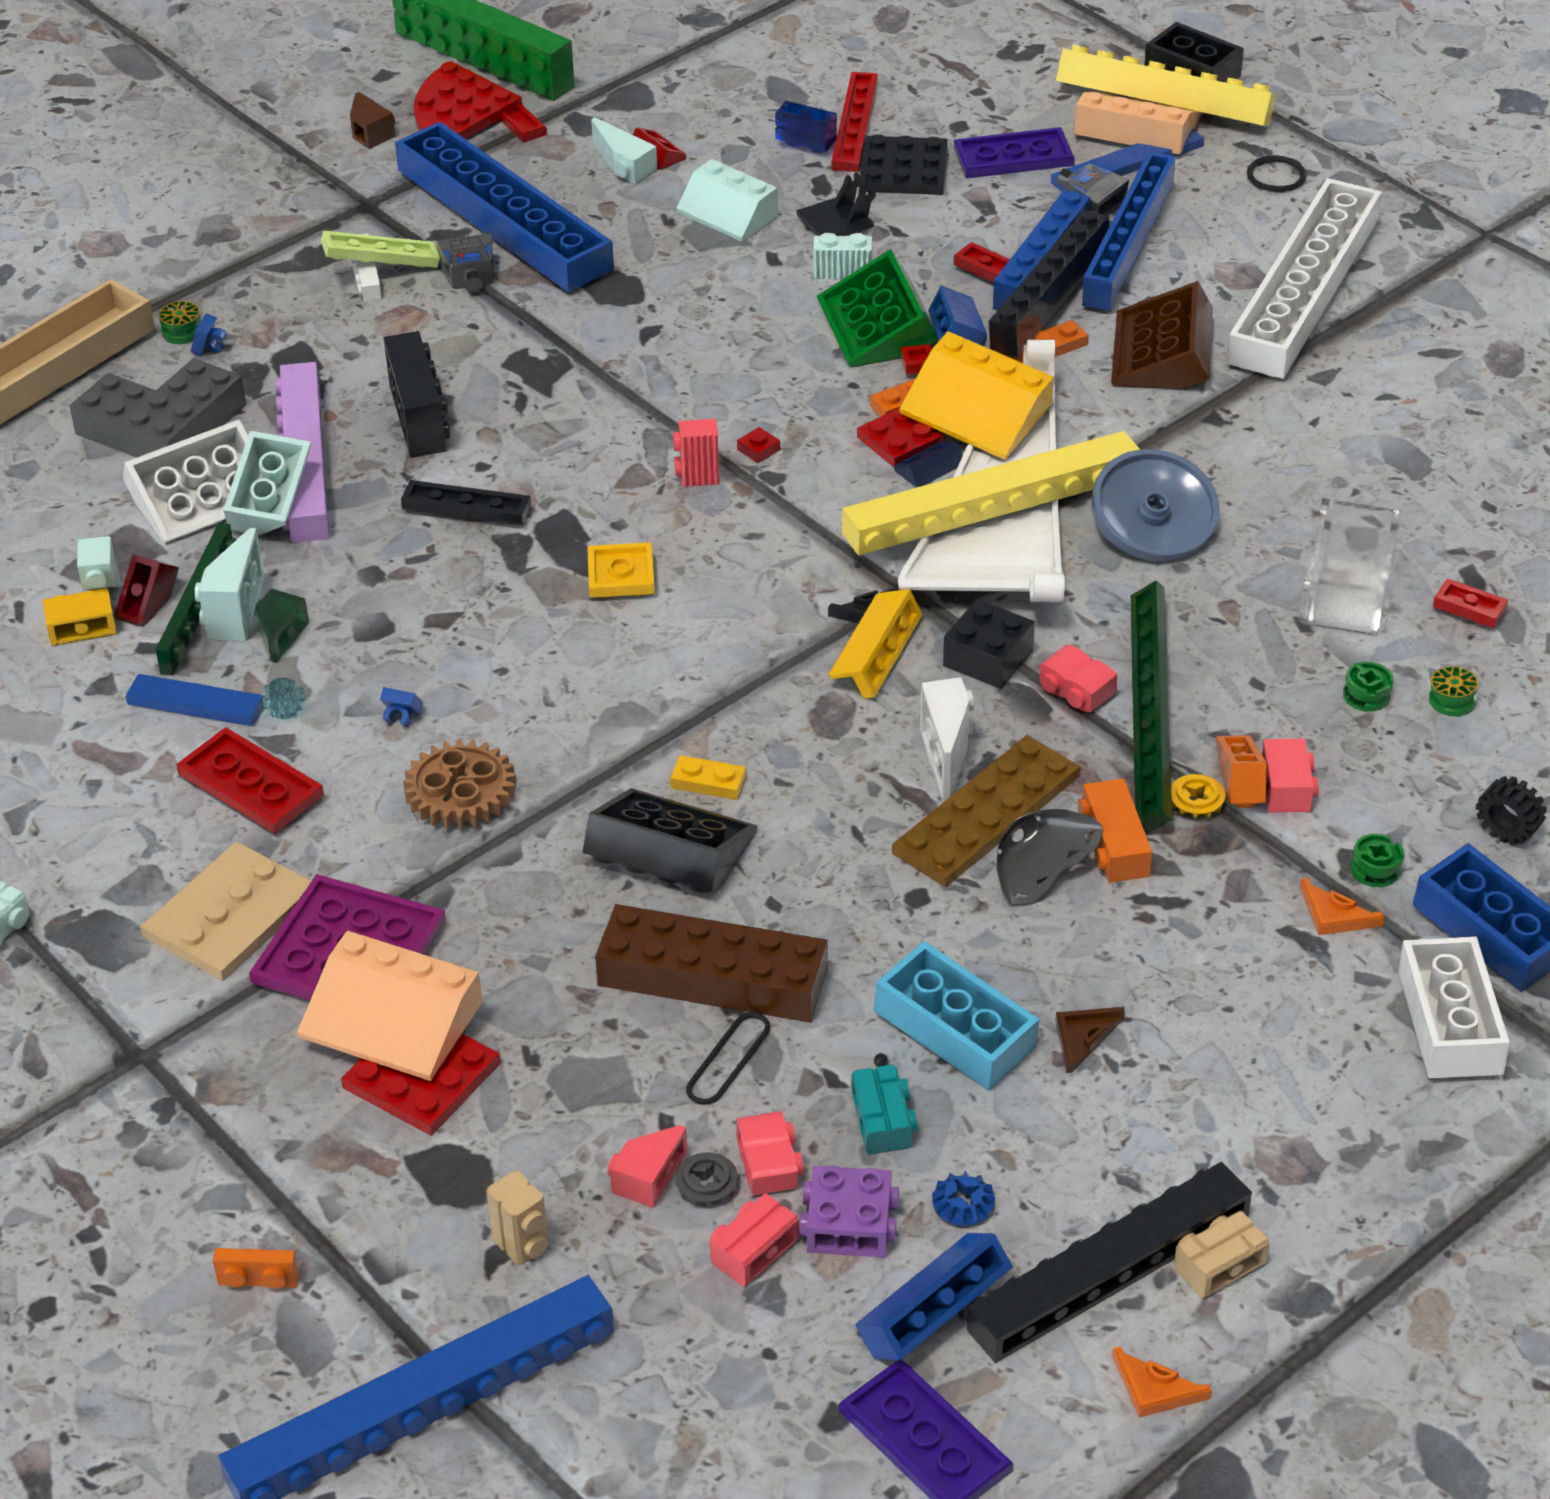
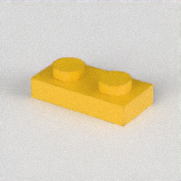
M680 755L670 777L671 788L737 800L746 779V767Z

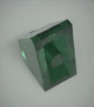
M271 588L255 606L254 615L257 619L260 637L270 661L277 663L309 624L306 599Z

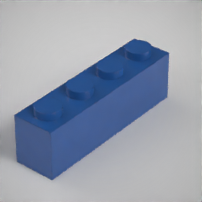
M967 1233L859 1320L855 1326L874 1359L900 1361L1012 1269L1013 1266L995 1233Z

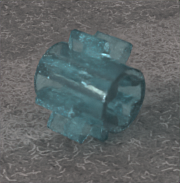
M280 677L271 681L269 685L264 686L265 694L261 696L263 708L270 709L271 717L289 719L295 716L298 711H302L301 702L305 701L303 687L296 688L295 680Z

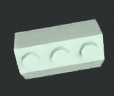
M711 159L693 172L677 206V213L740 242H744L778 217L777 187Z
M255 431L249 432L223 510L227 524H231V530L245 533L249 528H256L257 535H262L286 525L309 455L310 441Z

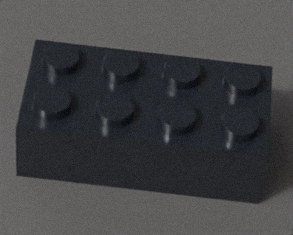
M419 331L383 337L389 386L410 458L446 452L445 439H450L448 422L444 417L447 414L445 397L442 396L440 380L436 378L435 364L431 360L428 342H422Z

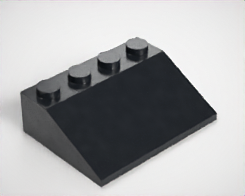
M630 788L589 813L582 853L594 856V860L600 863H618L626 866V869L633 873H651L657 875L658 879L663 882H680L690 885V888L696 892L709 893L726 882L757 832L758 825Z

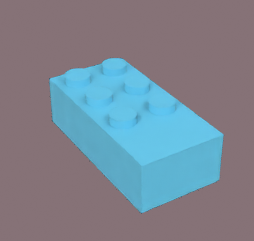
M925 941L919 944L876 982L874 1011L988 1091L1036 1048L1039 1018Z

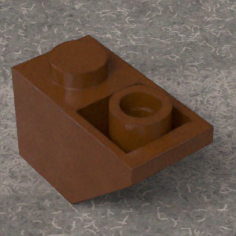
M361 92L355 93L350 112L353 139L371 149L395 137V118L393 113Z

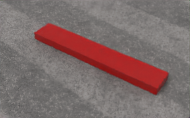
M851 72L831 161V170L859 172L865 136H867L878 84L877 73Z

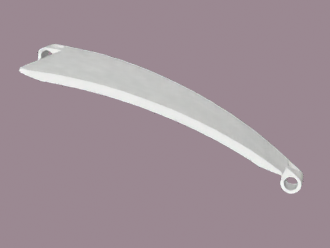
M1027 340V345H1024L1023 364L1054 377L1055 340ZM1053 385L1052 404L1006 460L968 444L954 477L1056 450L1055 385ZM1058 500L921 538L898 577V588L901 590L1030 592V602H1064L1065 576L1062 573Z

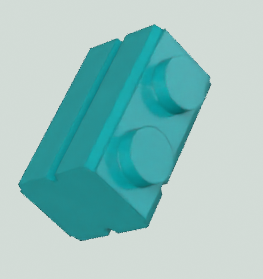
M894 1064L880 1066L875 1070L872 1068L854 1070L851 1074V1093L866 1153L871 1155L884 1153L889 1149L891 1151L909 1149L912 1144V1133L918 1132V1124L915 1110H907L905 1102L910 1100L907 1079L899 1078L897 1067Z

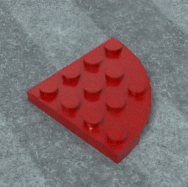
M450 60L434 71L419 88L414 101L417 129L422 130L441 122L464 139H467L500 120L502 113L510 114L515 111V106L522 104V97Z

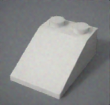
M962 677L921 683L920 734L943 802L953 794L968 750V736L973 735V724L969 711L974 710V699L972 691L965 689Z

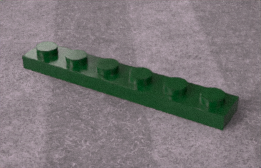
M217 524L155 649L160 674L173 676L178 664L184 661L189 641H193L195 638L201 609L200 602L195 600V586L197 582H201L205 568L236 541V538L232 536L231 524Z

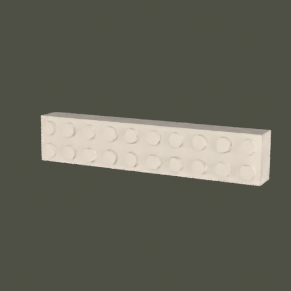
M1329 178L1326 179L1229 334L1226 364L1237 366L1240 369L1263 373L1270 377L1284 379L1379 218L1382 191Z

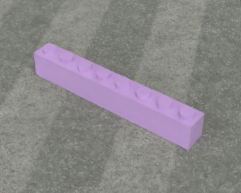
M316 362L280 365V377L275 378L277 413L280 414L277 415L278 436L311 442L309 455L283 530H290L291 543L330 539L320 385Z

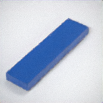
M143 674L137 675L125 695L129 705L249 726L254 724L264 705L263 695Z

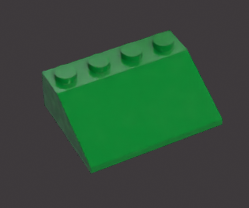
M891 249L817 295L850 367L901 358V347L932 345L939 340L933 323L906 270Z

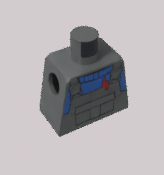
M1087 164L1076 173L1063 168L1057 177V183L1064 186V190L1077 191L1080 194L1091 196L1090 211L1108 216L1121 206L1128 191L1129 179L1093 164Z
M491 233L437 240L440 257L439 264L452 288H466L470 292H477L483 285L493 283L494 253Z

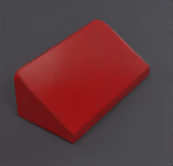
M639 127L635 128L633 136L656 146L657 169H665L686 160V153L657 131Z

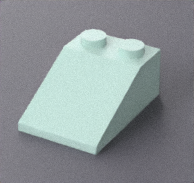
M249 528L205 568L201 582L196 583L195 600L201 604L199 621L200 626L205 627L207 640L246 641L264 580L256 528Z

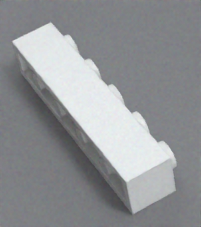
M351 259L358 294L362 295L363 301L382 299L375 262L366 263Z

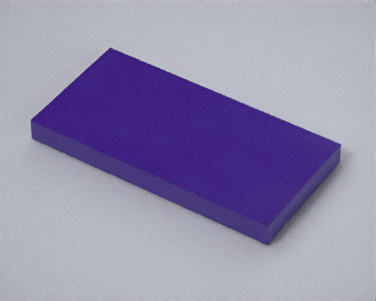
M1061 127L954 140V150L965 178L1074 166L1075 157Z
M902 1359L895 1361L839 1403V1412L930 1499H978L1013 1472V1462Z

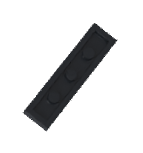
M410 480L401 498L402 509L523 525L531 508V496Z

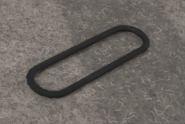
M747 1012L740 1015L734 1021L688 1082L686 1093L692 1101L699 1104H710L717 1101L723 1095L769 1033L770 1022L767 1017L760 1013ZM747 1018H758L763 1021L765 1025L763 1032L719 1091L710 1098L702 1099L696 1097L692 1093L694 1083L737 1026Z

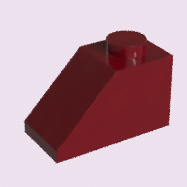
M133 554L114 616L144 626L170 599L179 567Z

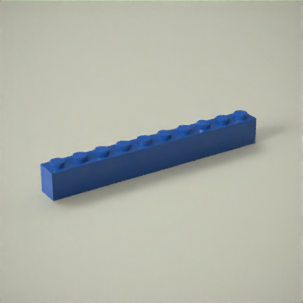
M588 1274L218 1455L223 1478L235 1499H280L294 1491L303 1490L314 1481L332 1472L344 1470L352 1462L370 1453L380 1452L390 1443L409 1434H416L427 1425L445 1416L454 1415L463 1407L483 1397H490L497 1393L499 1389L519 1379H526L537 1370L555 1361L565 1360L572 1353L590 1344L601 1342L608 1335L614 1333L612 1307Z

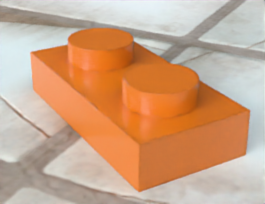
M215 1248L213 1265L218 1285L230 1287L260 1286L273 1289L282 1287L297 1288L299 1270L295 1250Z

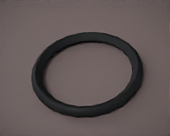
M1269 155L1251 162L1247 168V176L1251 183L1261 189L1285 192L1302 185L1306 179V171L1302 164L1292 158ZM1263 162H1285L1298 168L1300 178L1290 185H1268L1255 179L1253 169Z

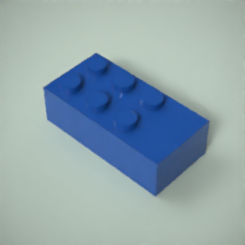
M1465 844L1419 876L1412 905L1453 938L1477 937L1485 964L1520 992L1550 972V906L1471 844Z

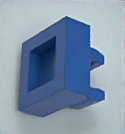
M205 314L196 329L190 352L202 356L206 347L212 352L219 353L224 345L222 341L227 332L221 328H214L217 317Z
M383 687L380 697L381 702L387 707L384 710L383 719L388 724L392 723L393 717L397 713H402L400 723L403 727L410 725L412 721L411 714L421 715L424 703L415 693Z

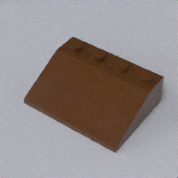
M1199 281L1117 310L1111 377L1113 386L1183 389L1191 385H1199L1205 380L1210 379L1213 307Z

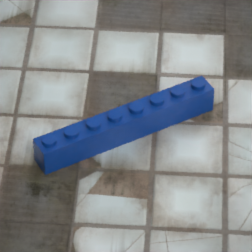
M1148 151L1084 275L1082 306L1091 307L1096 310L1111 311L1174 185L1176 156Z

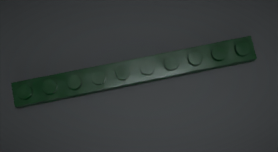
M1157 580L1130 595L1135 808L1145 834L1172 820L1165 588Z

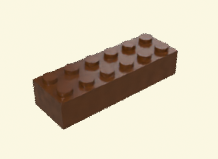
M615 904L595 955L597 985L811 1023L828 971V939Z

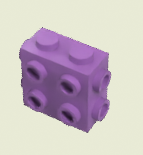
M813 1166L812 1181L804 1182L803 1205H809L808 1213L801 1212L800 1236H807V1253L886 1258L887 1242H895L896 1218H889L890 1210H898L899 1187L891 1186L892 1171L875 1168L859 1169L838 1166Z

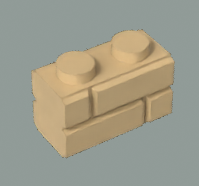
M519 1170L512 1171L490 1185L486 1193L492 1240L503 1251L506 1250V1254L516 1265H523L529 1260L541 1256L549 1245L548 1234L546 1233L547 1223L544 1195L534 1185H529V1180Z
M1239 1211L1228 1218L1222 1215L1216 1218L1205 1231L1197 1235L1189 1233L1179 1241L1175 1253V1270L1186 1282L1190 1283V1287L1202 1299L1267 1263L1270 1243L1260 1229L1254 1227L1253 1222L1243 1211Z

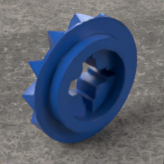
M965 1170L962 1176H955L949 1173L946 1180L937 1181L936 1189L932 1193V1203L936 1213L943 1220L954 1225L970 1226L978 1224L990 1216L995 1206V1197L992 1184H986L981 1175L977 1177L969 1176ZM957 1191L963 1192L966 1196L970 1195V1205L962 1197L957 1198Z

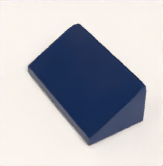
M938 442L897 463L893 468L896 473L913 486L921 487L958 468L963 455L959 443Z

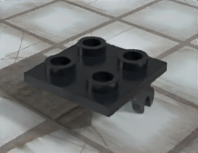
M855 172L853 181L849 175L845 177L837 197L797 210V216L817 236H821L824 233H833L836 236L860 233L863 230L874 227V222L868 215L876 192L871 186L868 187L867 195L861 189L855 201L857 188L862 181L861 176Z

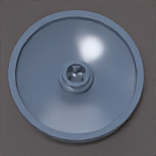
M1155 449L1130 451L1110 461L1100 472L1091 499L1094 519L1105 537L1127 554L1154 562L1181 560L1201 550L1212 537L1220 512L1216 490L1202 470L1179 455Z

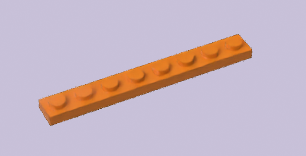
M1073 320L1040 331L1033 340H1055V357L1088 345L1089 335ZM1023 352L1019 357L1007 356L1023 363ZM915 379L871 395L870 406L880 416L900 408Z

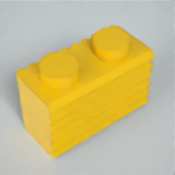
M108 588L90 589L86 592L57 595L53 598L42 599L49 639L53 646L57 643L62 645L64 642L67 644L70 641L75 643L76 640L82 641L83 639L88 640L90 637L95 639L96 636L101 638L103 635L116 634Z

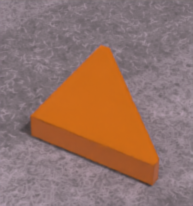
M1308 878L1301 879L1300 889L1318 935L1383 927L1385 917L1382 912H1369L1357 906V901L1333 890L1329 893L1311 885Z
M1121 1347L1113 1348V1360L1138 1417L1211 1399L1212 1390L1208 1384H1195L1179 1377V1372L1151 1360H1148V1363L1132 1357L1124 1353Z

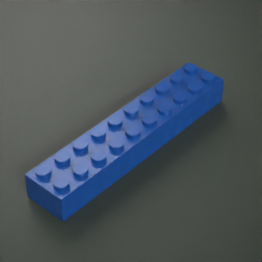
M435 123L395 142L399 172L486 234L491 233L494 240L568 293L614 270L612 240L443 123Z

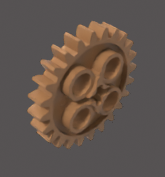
M458 739L455 746H450L447 741H444L443 749L440 750L432 745L430 746V755L420 752V761L412 760L410 762L411 769L405 770L406 780H403L406 803L411 806V812H419L420 820L430 817L432 826L440 821H444L445 829H448L452 822L457 823L459 829H463L465 822H470L473 827H477V819L480 818L490 822V813L500 816L502 814L501 806H510V798L515 797V787H517L514 765L509 763L508 755L500 756V748L498 747L489 751L487 742L480 747H476L474 739L468 745H463L461 739Z

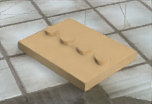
M236 841L140 926L142 937L224 981L279 930L311 880Z

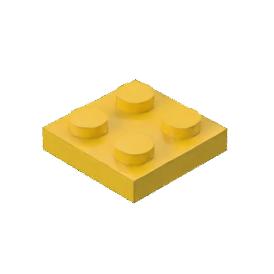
M652 542L588 546L590 598L655 594Z

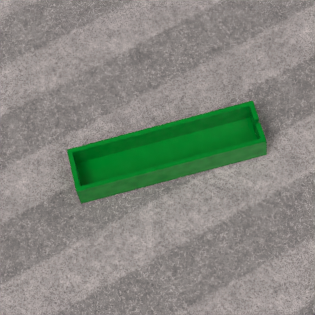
M392 0L393 8L396 9L394 11L396 33L552 101H555L575 87L572 40L477 0Z

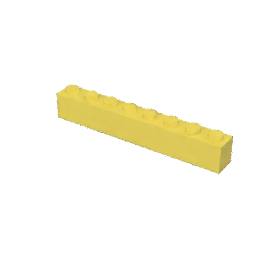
M1072 45L1071 50L1064 48L1062 50L1056 81L1270 126L1277 96L1276 93L1269 92L1270 86L1254 83L1253 88L1243 86L1244 81L1228 78L1227 83L1217 81L1218 75L1201 72V77L1191 75L1190 69L1175 66L1174 72L1164 70L1166 64L1149 61V65L1144 66L1139 64L1140 59L1123 56V61L1113 59L1114 53L1098 50L1097 55L1088 54V48Z

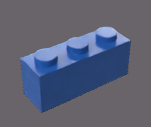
M941 285L928 309L939 341L949 331L981 346H985L987 332L973 298Z

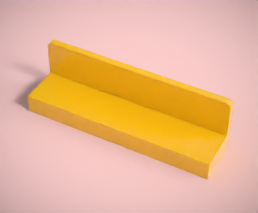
M910 589L883 592L875 595L829 672L831 679L852 677L864 699L874 698L923 615Z

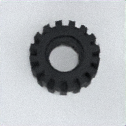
M1504 776L1499 780L1496 779L1479 797V802L1476 804V810H1479L1476 814L1477 818L1484 819L1481 826L1484 830L1489 827L1492 830L1489 834L1493 838L1498 834L1500 835L1499 841L1506 843L1509 839L1510 845H1516L1518 842L1522 844L1527 839L1529 840L1545 821L1546 816L1544 814L1547 810L1545 806H1541L1544 800L1542 796L1535 797L1538 791L1534 787L1531 790L1526 788L1528 782L1522 780L1518 784L1517 777L1511 776L1508 780ZM1504 805L1513 809L1518 816L1509 812Z

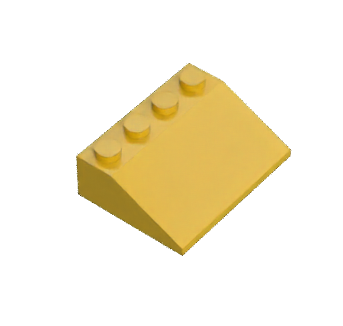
M947 331L931 350L903 401L899 413L1006 460L1052 404L1054 377Z

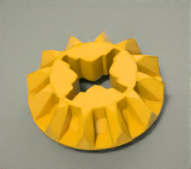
M1201 774L1185 775L1175 780L1171 785L1172 807L1179 808L1181 815L1192 814L1194 819L1200 814L1210 818L1212 812L1221 811L1222 804L1225 803V790L1217 780ZM1203 794V799L1198 798L1195 801L1191 800V797L1196 798L1199 795L1201 796Z

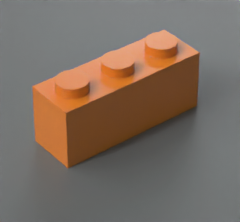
M1125 779L1083 784V796L1077 802L1078 813L1089 815L1102 824L1103 828L1101 840L1095 851L1099 870L1104 869L1109 883L1150 877L1152 850ZM1094 831L1087 834L1088 842H1090V836Z

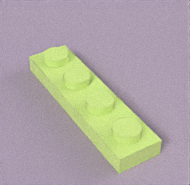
M323 231L321 237L326 257L336 260L352 259L366 263L372 261L388 263L390 265H413L419 268H437L440 261L435 243L431 241Z

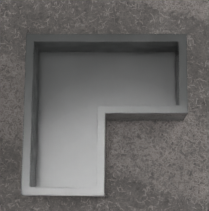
M193 358L157 390L107 373L69 406L76 435L137 458L223 426L247 404L242 375Z

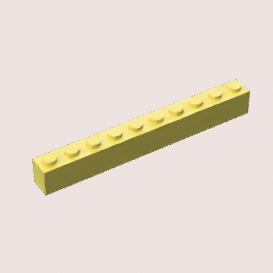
M1125 431L844 507L842 511L841 533L859 556L1093 490L1100 472L1110 461L1124 453L1140 449Z

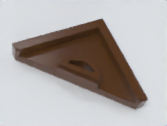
M1124 1007L1056 1012L1055 1022L1066 1073H1072L1124 1020Z

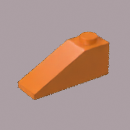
M1250 735L1216 736L1225 794L1230 804H1235L1239 808H1253L1256 806V803H1266V761Z

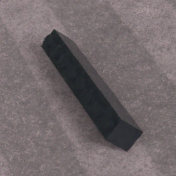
M1086 211L1076 218L989 320L991 350L1002 355L1019 357L1024 350V345H1027V340L1034 339L1083 280L1109 229V216L1100 215L1095 211Z
M1222 1161L1209 1169L1203 1168L1193 1178L1179 1186H1171L1160 1197L1147 1204L1142 1203L1138 1205L1130 1214L1118 1221L1106 1223L1097 1233L1090 1237L1073 1242L1067 1250L1053 1258L1043 1259L1035 1268L1021 1276L1010 1278L1002 1287L990 1294L978 1296L967 1307V1331L996 1364L1175 1260L1176 1246L1185 1235L1189 1233L1197 1235L1205 1231L1216 1218L1222 1215L1228 1218L1239 1211H1243L1249 1217L1252 1191Z

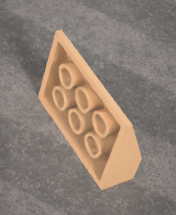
M1084 92L1076 104L1074 134L1128 145L1137 143L1172 149V153L1181 154L1183 145L1192 128H1196L1202 117V112L1101 92Z
M346 931L328 957L297 1035L299 1038L431 1081L482 1003L479 972Z

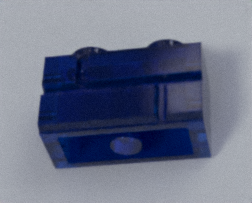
M786 100L775 113V139L784 141L789 146L800 145L810 148L813 152L821 153L827 152L837 139V113Z

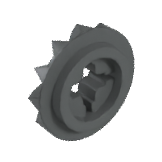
M705 1152L692 1155L680 1164L676 1172V1186L679 1188L681 1197L690 1198L693 1205L698 1202H705L710 1207L713 1201L717 1200L725 1203L727 1196L730 1193H735L738 1173L735 1165L728 1158L717 1153ZM713 1173V1182H708L706 1186L701 1187L700 1180H706Z

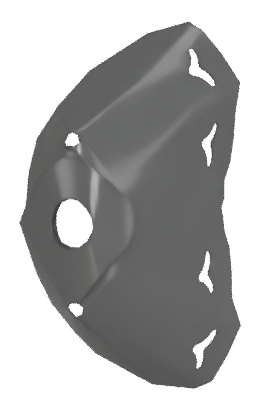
M1066 809L1039 810L1015 819L999 841L996 858L999 882L1008 902L1013 905L1035 903L1051 888L1061 871L1077 864L1089 853L1096 850L1103 833L1102 824L1089 815ZM1018 829H1022L1024 833L1023 838L1018 842H1014L1012 840L1013 834ZM1094 831L1090 836V842L1087 844L1085 834ZM1079 850V852L1073 853L1072 856L1067 859L1069 851ZM1047 877L1045 881L1041 882L1040 887L1037 888V880ZM1017 892L1023 895H1027V897L1019 896L1018 898H1014Z

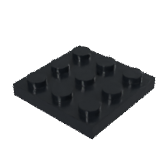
M879 134L865 136L860 171L862 181L859 191L863 189L865 192H868V187L871 186L877 193L943 195L948 139L938 137L917 138L906 135L890 137Z

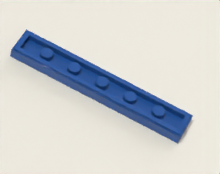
M1193 128L1183 145L1181 154L1204 146V137ZM1137 143L1067 169L1076 173L1087 164H1093L1123 176L1139 170L1148 151L1172 156L1181 154L1172 153V149ZM1060 171L1051 174V183L1063 192L1064 186L1057 183Z

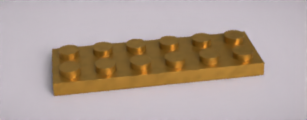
M1026 735L892 844V854L946 888L998 845L1000 839L1015 819L1040 810L1080 776V766Z

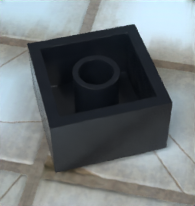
M976 599L944 636L943 666L1002 689L1033 652L1035 621Z

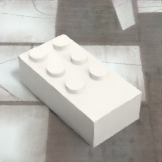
M1477 937L1403 940L1398 972L1428 1078L1504 1075L1510 1042Z

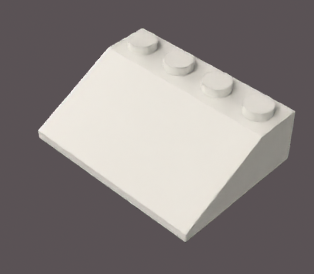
M240 420L124 463L123 480L135 504L164 544L226 521L223 510L248 438Z

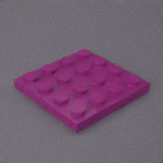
M316 874L249 972L250 981L256 985L311 1000L329 955L346 931L425 955L446 921L445 910Z

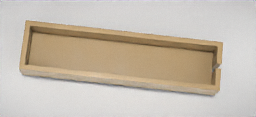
M109 279L0 344V425L155 330L150 300L113 279Z

